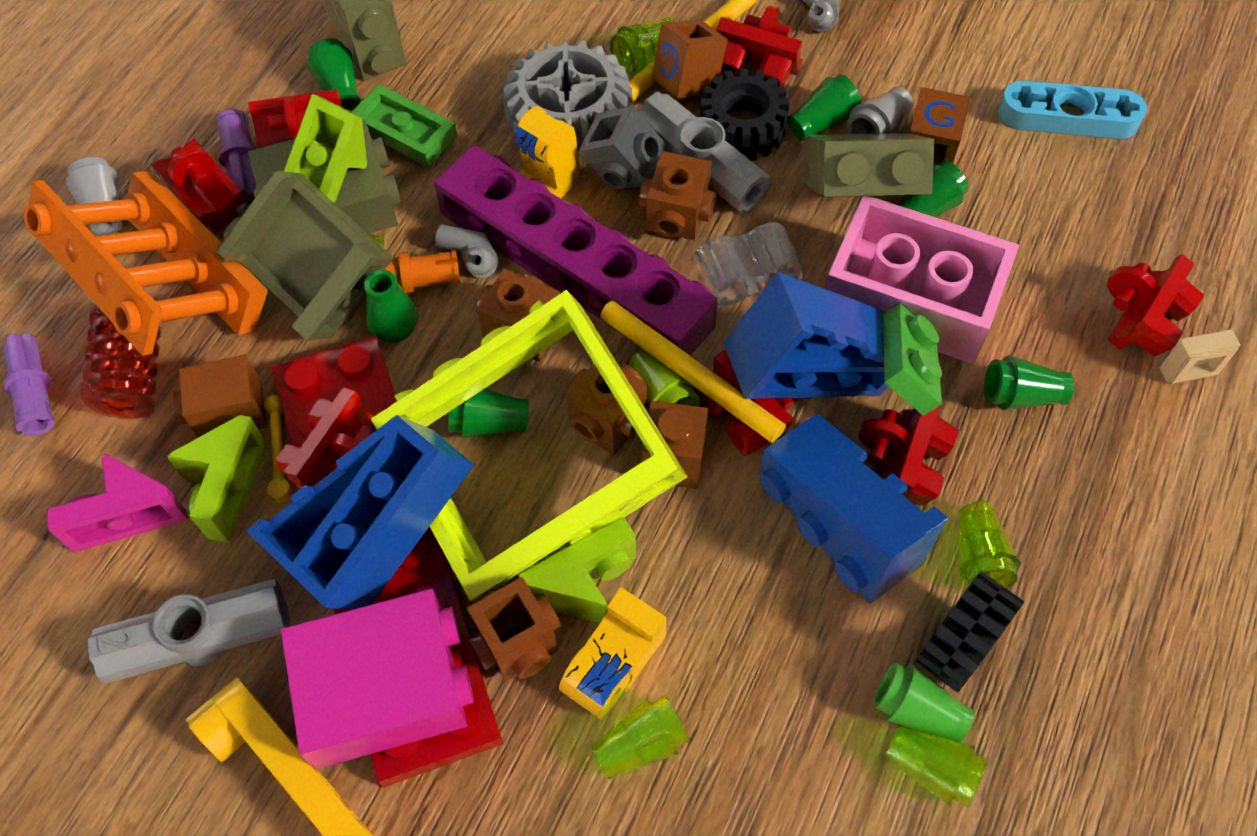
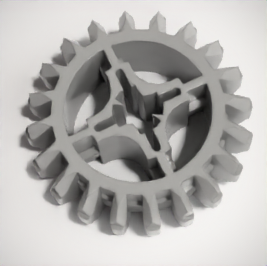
M564 39L561 46L553 47L546 42L543 51L539 52L529 49L526 59H515L513 71L506 73L505 87H503L504 93L502 94L506 121L509 123L510 129H514L516 132L517 125L523 115L532 107L539 106L546 110L547 115L554 119L562 120L574 127L577 150L580 149L597 113L628 107L632 103V88L630 87L626 67L620 66L616 55H606L602 45L589 49L584 40L577 46L569 45L566 39Z

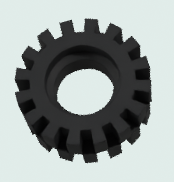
M740 68L739 76L734 77L732 70L723 73V81L716 76L711 80L710 87L706 86L704 88L703 98H701L700 117L712 118L719 122L725 130V141L741 154H747L748 159L752 161L757 160V151H760L766 157L771 154L772 146L777 149L781 145L782 137L785 136L789 98H786L787 91L784 86L777 88L778 80L773 76L764 81L765 72L756 70L753 77L748 76V68ZM736 110H749L755 112L760 117L742 120L734 118L728 113Z
M980 571L936 630L915 662L958 693L1023 605L1024 600Z

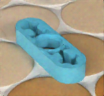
M1016 81L1008 85L998 108V115L1002 122L1014 129L1113 139H1126L1133 136L1138 131L1147 113L1145 100L1130 90L1036 81ZM1060 105H1075L1084 114L1079 116L1067 114L1060 108Z

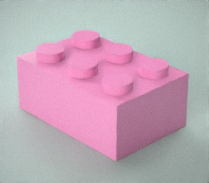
M862 196L828 274L825 289L886 312L900 302L913 315H923L932 323L939 335V342L937 343L939 353L974 364L990 330L1019 244L871 196Z

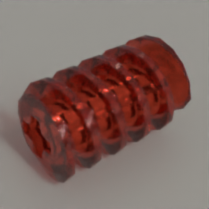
M95 304L90 310V327L87 333V342L89 344L85 350L86 363L83 366L84 382L81 385L80 398L87 407L108 417L118 419L148 417L154 413L155 402L151 399V396L156 393L157 383L152 378L157 375L158 364L155 359L159 357L160 346L156 341L161 337V327L159 326L153 353L142 356L127 338L116 330L110 319Z

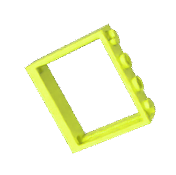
M567 290L546 304L538 300L530 308L529 315L511 327L503 326L491 331L482 339L479 348L464 358H454L443 363L434 371L432 379L415 390H405L396 394V403L371 418L376 430L396 415L427 427L574 330L651 455L650 458L488 562H486L453 500L450 498L429 527L469 600L473 602H478L493 589L506 586L519 578L518 574L623 516L625 518L688 477L586 312Z

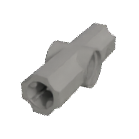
M657 91L645 100L639 113L650 122L656 133L668 145L667 152L712 161L710 188L738 211L745 210L748 212L760 202L764 193L769 189L770 176L725 141V130L719 122L712 118L695 117L667 93L662 95Z
M276 579L203 599L189 594L177 595L167 600L156 612L92 629L91 637L87 638L89 659L94 666L97 679L104 684L182 662L191 666L206 665L215 661L225 650L281 635V629L289 627L290 624L288 606L281 585ZM201 622V626L195 635L182 640L184 631L191 624Z

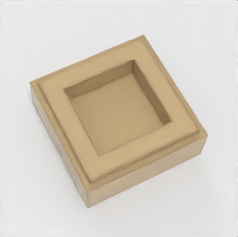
M1233 329L1183 338L1178 341L1159 368L1166 382L1172 384L1215 376L1225 367L1238 351L1241 344Z

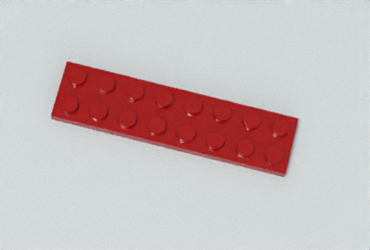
M376 335L271 367L291 444L296 442L303 445L313 431L308 425V413L318 399L335 400L342 388L356 391L361 397L363 406L374 416L397 402L382 349ZM430 527L373 604L433 588L442 609L452 606L461 643L450 646L455 668L466 666L474 703L464 706L468 727L371 754L378 783L383 788L504 744L477 656L467 639L470 633L446 556ZM334 609L335 614L350 611L343 609Z

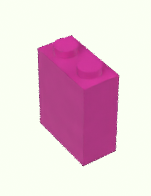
M433 588L281 629L299 754L315 769L468 727L464 706L473 704L474 697L466 666L455 668L450 646L461 643L456 617L452 606L441 608Z

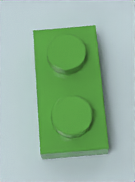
M380 84L352 111V113L362 117V121H366L371 138L381 137L384 145L428 168L458 136L455 122Z
M899 302L883 314L884 382L920 414L925 416L942 404L940 385L942 370L939 365L937 347L939 335L926 317L923 315H913Z

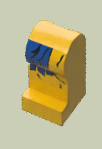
M539 106L529 109L521 118L515 132V142L517 146L521 147L523 169L519 173L528 179L534 178L539 180L547 187L549 192L562 199L581 180L574 127L562 120L552 118L547 115L546 110Z
M622 587L619 588L608 604L607 614L585 646L580 649L570 662L559 684V690L599 719H602L612 709L623 692H627L667 636L666 616Z

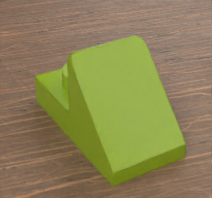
M312 94L284 171L303 174L335 203L348 168L366 169L367 156L362 117L318 95Z
M239 415L174 450L167 458L184 480L199 483L191 494L189 517L207 539L230 543L266 445L265 439L249 416Z
M623 516L523 571L518 576L519 578L523 577L535 598L544 594L555 612L600 623L608 612V605L594 581L598 579L610 581L623 574L631 566L632 560L636 558V535Z

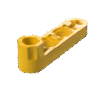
M238 676L185 719L196 737L220 762H224L244 743H247L323 836H373L320 771L300 756L298 745Z

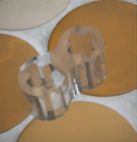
M776 222L765 223L739 236L724 235L709 239L696 249L693 256L704 285L718 298L719 306L732 305L750 295L763 292L777 272L799 280L804 274V267L786 228L781 223Z

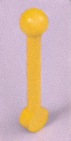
M271 395L265 399L263 405L265 412L270 415L273 480L269 482L267 492L274 501L284 502L292 495V487L285 479V474L275 464V459L283 450L281 414L283 411L279 395Z

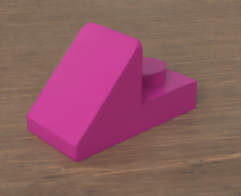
M106 454L102 455L106 493L80 495L71 499L67 504L46 509L48 530L73 553L188 520L186 509L167 486Z

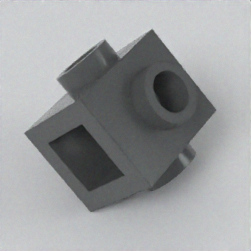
M632 105L597 113L578 153L593 167L606 185L610 186L613 190L642 186L645 177L653 178L661 153L666 151L668 145L656 133L650 122L644 119Z

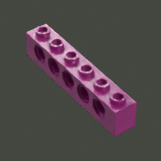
M473 145L433 182L443 216L464 229L485 233L496 251L561 293L567 290L584 309L601 319L600 315L605 305L610 301H615L690 356L716 328L718 298L704 284L695 280L690 281L677 273L658 255L647 254L631 244L620 231L604 227L590 218L577 204L566 203L549 192L547 187L539 180L534 178L528 179L511 168L508 162L499 155H490L478 146ZM654 302H662V303H665V304H663V305H654V304H651V303H654Z

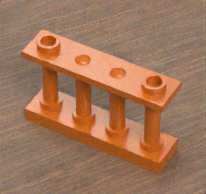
M151 171L132 172L128 194L124 199L66 205L44 180L32 182L30 201L24 209V221L28 231L42 243L110 319L116 330L121 335H124L142 356L153 353L159 324L162 322L216 312L237 335L256 331L268 289L241 263L237 261L225 262L216 254L222 243ZM129 220L139 231L95 236L85 225ZM157 250L167 262L124 268L114 256ZM186 280L197 293L155 301L143 287Z

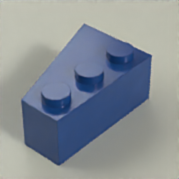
M777 272L723 342L744 398L880 396L889 387L884 382L883 314L886 311Z
M817 413L764 449L759 473L760 482L767 495L775 503L781 504L783 502L797 518V526L804 538L814 547L821 546L835 562V570L841 581L851 591H860L871 604L925 563L949 517L935 506L924 513L902 495L907 490L905 482L895 474H891L883 480L862 463L867 459V452Z
M398 415L336 461L338 468L313 487L305 485L290 497L293 502L269 521L260 519L246 530L326 608L354 610L372 605L474 466L470 460L434 430Z

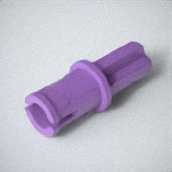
M238 109L224 110L216 117L222 146L218 159L220 164L225 167L226 174L243 192L246 199L245 203L251 204L255 199L256 183L248 151L257 148L251 142L249 118L245 115V112Z
M29 333L23 335L10 334L6 337V344L3 347L8 376L3 381L4 391L12 397L16 430L18 432L21 431L23 435L27 436L47 433L55 426L48 398L51 378L42 369L37 340Z

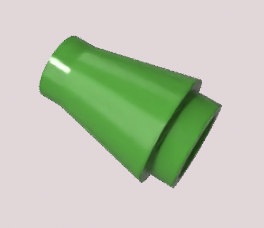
M894 662L880 681L873 700V707L884 713L885 721L941 736L956 744H959L965 738L974 718L973 709L960 703L914 664L904 667Z

